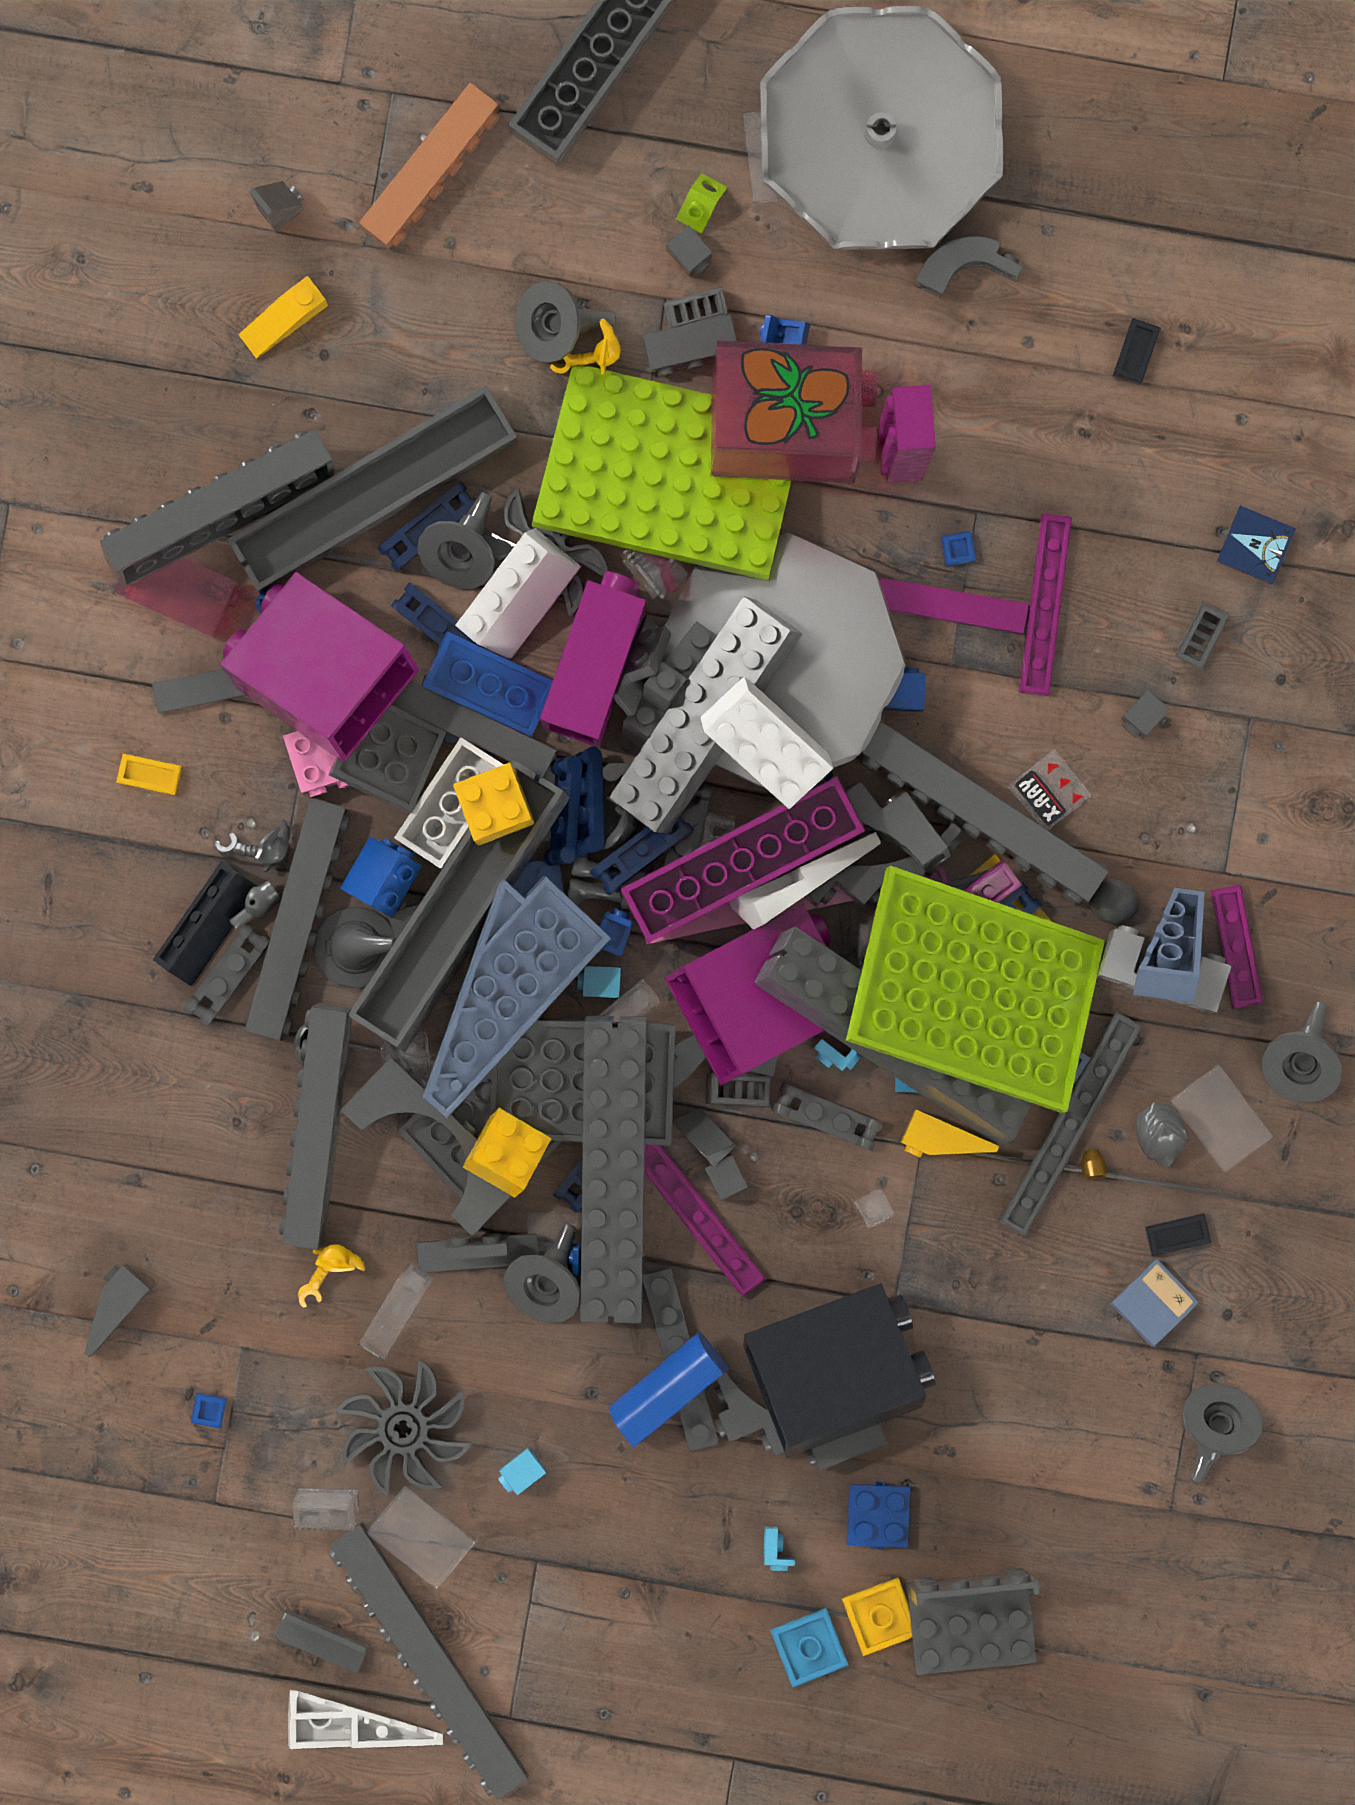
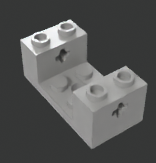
M1124 925L1119 926L1118 929L1110 930L1097 977L1134 989L1138 970L1134 973V969L1144 941L1143 937L1138 936L1139 930ZM1211 953L1201 957L1200 978L1194 1003L1170 1001L1207 1013H1216L1231 969L1230 965L1224 964L1226 958Z

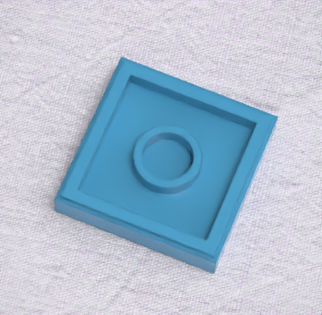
M827 1608L770 1629L792 1688L849 1665Z

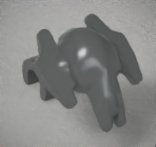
M282 820L280 828L275 827L259 842V846L240 843L233 833L229 834L232 843L228 847H223L219 840L215 842L217 850L223 857H232L236 854L253 856L260 863L265 864L263 872H268L286 856L290 845L288 843L290 830L286 821Z

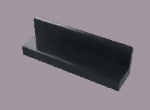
M221 861L155 955L153 961L190 986L193 985L232 929L233 925L229 920L245 909L247 895L257 885Z

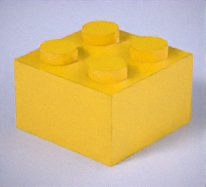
M510 762L453 784L473 840L478 846L535 824L515 768Z
M498 1108L487 1120L463 1168L515 1198L526 1188L552 1138Z

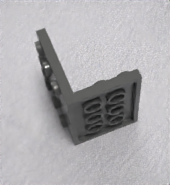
M1023 1568L1007 1569L1005 1573L938 1580H933V1577L915 1579V1582L906 1583L916 1675L1037 1663L1030 1592L1034 1595L1040 1594L1039 1581L1030 1573L1024 1571Z

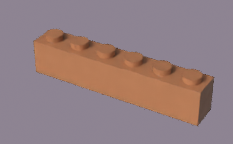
M470 82L359 221L360 228L387 250L393 245L397 247L406 237L407 232L405 229L411 222L417 223L425 213L426 209L423 206L430 198L435 200L444 188L442 183L448 175L453 177L461 168L463 162L460 160L466 152L472 153L481 142L479 136L485 128L490 130L496 124L500 117L497 114L500 111L499 105Z

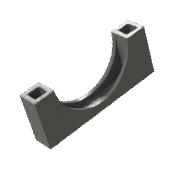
M391 1056L340 1110L361 1131L374 1121L395 1113L409 1112L431 1117L443 1124L456 1137L466 1160L478 1139L475 1136L478 1131L467 1120L461 1123L454 1116L456 1109L446 1119L423 1098L427 1082L423 1078L417 1081L410 1074L413 1070L412 1067L401 1057L395 1060ZM467 1170V1182L464 1193L450 1215L473 1236L511 1195Z

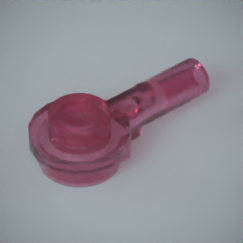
M643 552L649 562L657 565L667 594L679 590L668 561L670 558Z

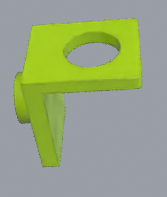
M701 173L690 188L676 220L702 233L716 204L726 192L727 186ZM702 184L714 187L716 192L707 190Z

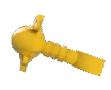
M600 319L599 322L604 339L595 346L594 352L583 353V355H572L569 352L563 358L566 362L565 364H559L557 361L551 363L550 368L552 371L561 374L567 372L570 367L588 365L596 361L601 367V374H605L606 366L615 363L621 354L619 341L611 325L605 319Z
M338 1244L329 1245L318 1250L313 1249L314 1254H319L315 1262L318 1267L309 1283L302 1286L298 1291L300 1305L303 1308L307 1307L305 1297L309 1294L314 1295L318 1302L321 1301L322 1297L319 1288L328 1271H353L355 1267L365 1271L364 1262L361 1258L352 1253L351 1250Z

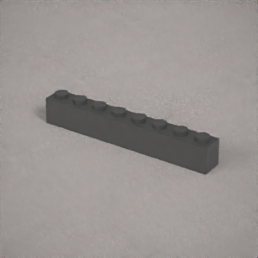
M313 798L309 800L244 1031L282 1041L283 1035L289 1036L293 1023V1019L289 1018L292 1006L297 1007L300 999L301 990L297 989L300 977L305 978L310 962L305 960L308 948L313 949L318 932L313 931L316 919L321 920L323 917L326 903L321 902L324 890L330 891L334 874L329 872L332 862H338L342 845L338 844L341 832L346 833L350 821V816L346 815L347 809L345 807Z
M317 1003L311 1007V1010L306 1012L304 1025L305 1028H308L307 1040L303 1041L301 1047V1057L305 1058L304 1069L299 1071L297 1086L301 1088L300 1099L296 1100L294 1106V1117H298L296 1129L293 1128L290 1137V1146L294 1147L293 1158L288 1160L286 1170L287 1176H290L289 1188H285L283 1195V1205L287 1206L286 1217H282L279 1227V1234L283 1235L282 1244L318 1250L325 1242L352 1018L348 1014L352 1008Z

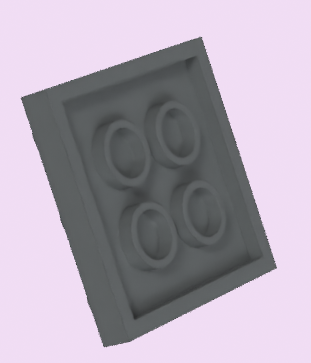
M391 705L344 763L335 758L328 775L410 814L415 807L446 731Z

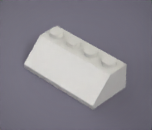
M536 528L527 531L455 626L478 645L503 657L512 659L582 566Z

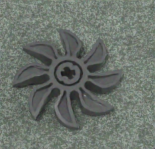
M517 488L509 496L505 504L504 520L507 527L522 537L525 532L533 529L525 511L520 489ZM484 528L483 538L491 547L494 558L504 561L516 544L504 540ZM536 528L577 563L585 565L603 577L605 571H609L604 555L595 547L583 544L570 548L569 541L572 538H576L575 536ZM577 575L573 577L563 591L569 617L577 612L585 589L583 580Z
M418 1359L416 1390L412 1402L404 1400V1380L397 1372L383 1366L366 1368V1371L384 1391L391 1406L383 1407L372 1394L367 1393L353 1395L339 1405L335 1412L337 1414L374 1418L379 1423L378 1427H357L350 1433L342 1451L344 1466L365 1448L371 1446L376 1441H380L383 1443L384 1449L377 1453L370 1462L371 1479L380 1492L389 1496L391 1467L394 1454L396 1453L402 1454L404 1457L403 1475L411 1484L422 1489L440 1488L441 1484L423 1464L416 1450L424 1448L435 1461L449 1462L461 1457L469 1449L472 1442L447 1440L433 1437L429 1434L430 1428L449 1429L459 1420L465 1406L463 1389L443 1407L435 1410L432 1414H426L423 1407L436 1396L437 1379L433 1370L424 1361ZM402 1420L407 1421V1427L412 1428V1431L408 1430L405 1435L400 1434L401 1430L396 1428V1423L400 1425Z

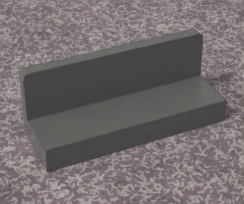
M286 1609L274 1637L357 1674L370 1647V1644L289 1609Z

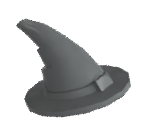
M543 281L532 285L522 295L516 308L515 328L518 341L525 353L536 361L552 363L563 359L573 350L580 334L600 329V319H605L609 325L614 326L616 324L615 313L587 311L586 309L578 308L577 302L568 289L560 283Z
M482 491L468 513L458 523L454 521H438L427 526L419 537L417 551L422 564L433 577L443 584L458 589H474L485 584L493 573L495 559L491 547L483 538L485 521L492 500V496L487 492Z
M351 907L338 910L324 920L317 931L318 934L313 949L317 965L327 978L341 986L360 988L368 985L396 939L392 927L384 917L371 909Z
M1315 1002L1300 1032H1291L1278 1036L1268 1044L1262 1056V1072L1267 1083L1278 1094L1292 1101L1309 1103L1323 1100L1335 1092L1342 1079L1343 1064L1339 1054L1324 1040L1323 1032L1327 1004L1324 1002Z
M564 1223L552 1247L543 1256H521L511 1262L504 1274V1288L509 1300L521 1312L535 1320L547 1323L563 1322L574 1315L581 1303V1290L576 1278L569 1272V1255L576 1228L568 1223Z
M1223 1384L1204 1385L1194 1390L1186 1399L1183 1406L1182 1419L1185 1430L1194 1442L1197 1443V1455L1190 1479L1197 1484H1202L1215 1461L1221 1455L1241 1454L1252 1448L1260 1438L1263 1425L1260 1410L1253 1400L1239 1389Z

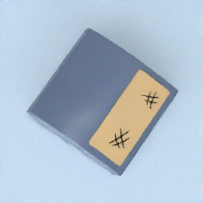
M1155 1259L1110 1304L1151 1347H1154L1199 1302L1158 1259Z

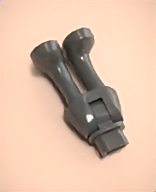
M576 856L572 862L571 876L594 878L590 871L598 863L589 860L588 856ZM611 867L608 870L613 878L621 873L617 867ZM643 869L641 872H639L637 875L631 878L628 882L622 885L620 889L647 876L652 872L647 869ZM570 879L567 897L576 906L583 899H600L620 903L621 910H631L620 889L608 896L603 889L604 885L588 883L577 879Z

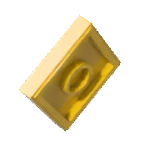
M899 1577L842 1598L863 1656L912 1638L909 1604Z

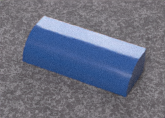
M699 1331L609 1406L610 1415L619 1431L634 1448L726 1373L730 1367L701 1331Z

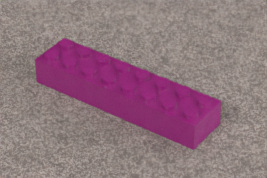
M931 384L893 387L891 395L886 397L880 424H878L877 437L878 446L884 447L880 458L881 476L886 475L887 483L920 481L924 479L936 448Z
M837 776L808 791L790 809L783 804L620 890L647 942L650 943L847 841L866 829Z

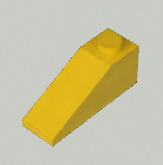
M306 276L281 295L238 335L255 358L258 359L325 309L328 303L311 279Z
M916 1109L900 1142L906 1145L904 1151L920 1158L923 1153L927 1155L997 1152L999 1146Z

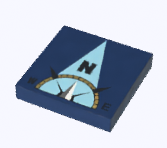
M1240 505L1216 562L1272 585L1296 528Z

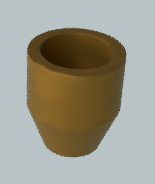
M1099 1149L1084 1151L1081 1163L1083 1178L1087 1180L1107 1176L1105 1159Z

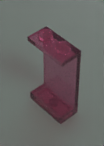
M182 557L123 590L119 583H117L114 593L121 598L129 599L207 634L210 638L216 639L217 634L223 635L229 622V619L226 618L230 606L236 607L242 591L238 590L240 586L238 582Z

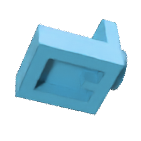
M765 1526L764 1565H770V1570L788 1571V1566H795L794 1557L777 1556V1552H783V1534H778L777 1526Z

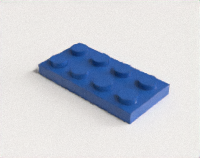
M446 632L422 687L532 737L540 720L553 680L450 632Z

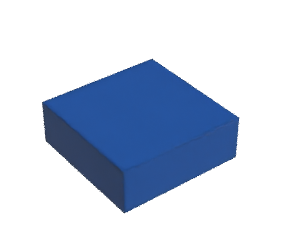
M971 531L941 536L946 567L976 561Z
M196 1393L191 1423L221 1429L227 1398Z

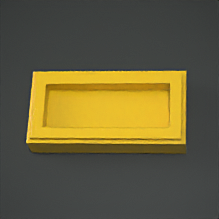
M123 753L116 783L176 796L182 766Z

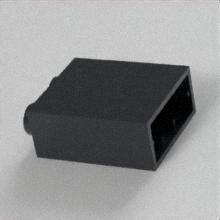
M882 1283L744 1335L743 1347L786 1458L922 1408L926 1399L924 1389L936 1385L931 1365L924 1351L922 1350L910 1355L902 1336V1332L913 1329L912 1319L903 1297L897 1295L888 1299Z

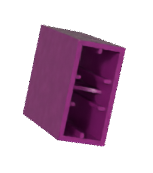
M605 571L601 584L587 580L540 717L543 729L601 748L616 704L613 695L642 620L647 614L646 600L638 597L640 593L639 582L609 571Z
M295 572L285 585L277 584L267 592L261 603L262 614L249 630H239L230 637L224 647V660L220 666L239 691L344 763L416 675L419 668L404 644Z
M804 904L684 965L664 978L720 1085L824 1031L754 984L765 961L771 959L768 955L781 932L797 927L825 947L830 945L831 936L825 922L817 914L812 913L809 915Z

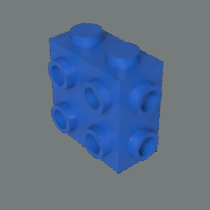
M369 837L340 889L392 918L396 910L400 908L402 900L411 884L415 882L422 865L412 860L415 854L383 837L380 842Z

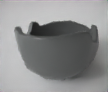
M1107 879L1101 882L1090 899V907L1098 920L1108 924L1121 925L1132 920L1138 911L1139 896L1134 887L1129 883L1118 879Z

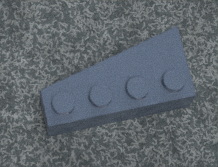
M1174 888L1161 922L1156 928L1153 940L1149 944L1144 960L1139 966L1134 995L1194 1003L1200 978L1205 892Z

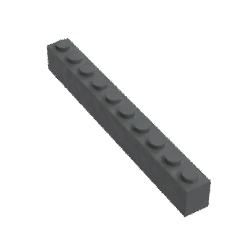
M361 1522L331 1542L330 1547L332 1550L329 1552L332 1560L337 1567L343 1565L349 1574L346 1580L355 1593L357 1591L361 1592L366 1600L362 1603L371 1618L376 1616L382 1624L379 1630L388 1643L394 1642L399 1650L396 1653L398 1660L405 1669L410 1667L416 1676L412 1679L421 1694L425 1692L432 1700V1703L429 1704L431 1710L439 1720L444 1718L450 1727L446 1730L450 1739L455 1745L461 1744L466 1752L463 1755L464 1760L472 1771L477 1768L483 1777L480 1783L489 1796L494 1794L498 1800L527 1781L529 1777L527 1771L363 1523Z

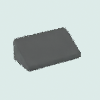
M700 1107L672 1121L713 1166L719 1163L736 1147Z

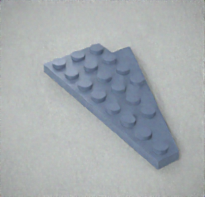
M543 876L524 897L504 879L499 882L423 1094V1098L446 1119L611 939L547 877Z

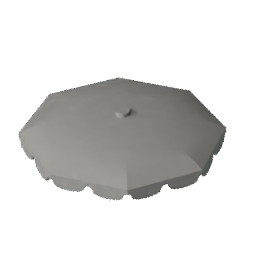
M894 6L884 9L843 7L829 10L805 32L792 49H789L770 68L760 81L762 182L833 250L934 248L1003 176L1001 77L981 54L973 47L964 43L960 35L941 16L929 8L920 6Z
M789 532L778 537L768 581L701 565L695 566L665 624L671 633V637L661 662H665L696 621L718 635L743 596L756 599L802 633V636L763 693L829 753L833 768L852 761L856 756L860 755L870 743L879 725L883 708L890 703L897 691L906 666L903 651L890 618L887 601L876 573ZM725 750L723 751L715 766L724 768L754 785L765 788Z

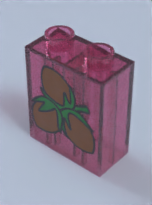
M717 340L712 367L710 476L855 483L860 461H875L877 444L876 426L861 425L862 407H875L877 394V372L862 370V348Z

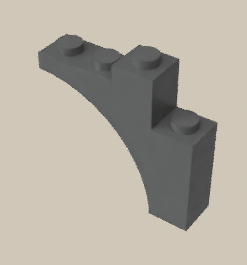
M696 621L665 662H661L657 674L650 676L644 684L642 698L639 701L635 714L627 715L624 719L619 746L636 758L717 637L716 634Z

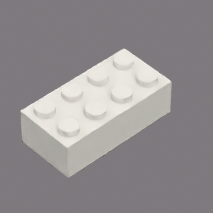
M745 676L701 716L704 732L788 809L833 769L829 753Z
M460 738L394 838L438 868L443 869L469 829L453 784L503 764L465 739Z

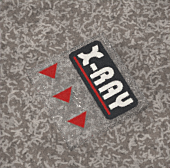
M1055 748L1007 786L1033 820L1047 831L1092 796Z

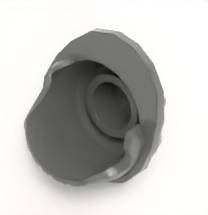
M604 797V847L602 849L621 847L633 838V835L636 833L637 819L611 798Z

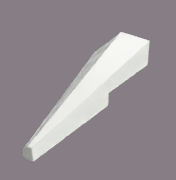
M877 833L866 836L729 901L731 908L753 930L764 925L881 844Z
M290 1690L288 1708V1746L290 1749L443 1745V1734L297 1690Z

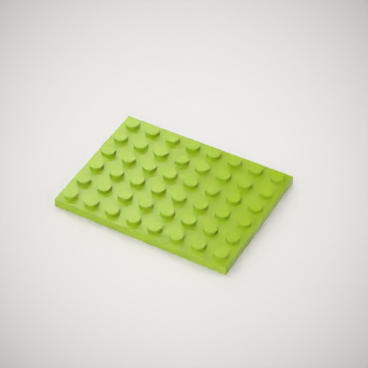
M574 366L571 368L532 527L768 581L804 430V423L787 444H784V441L773 445L753 444L747 440L744 430L745 416L752 406L751 403L607 370L605 374H601V369L590 366Z
M886 867L846 1041L1060 1113L1068 1112L1105 940L897 867Z

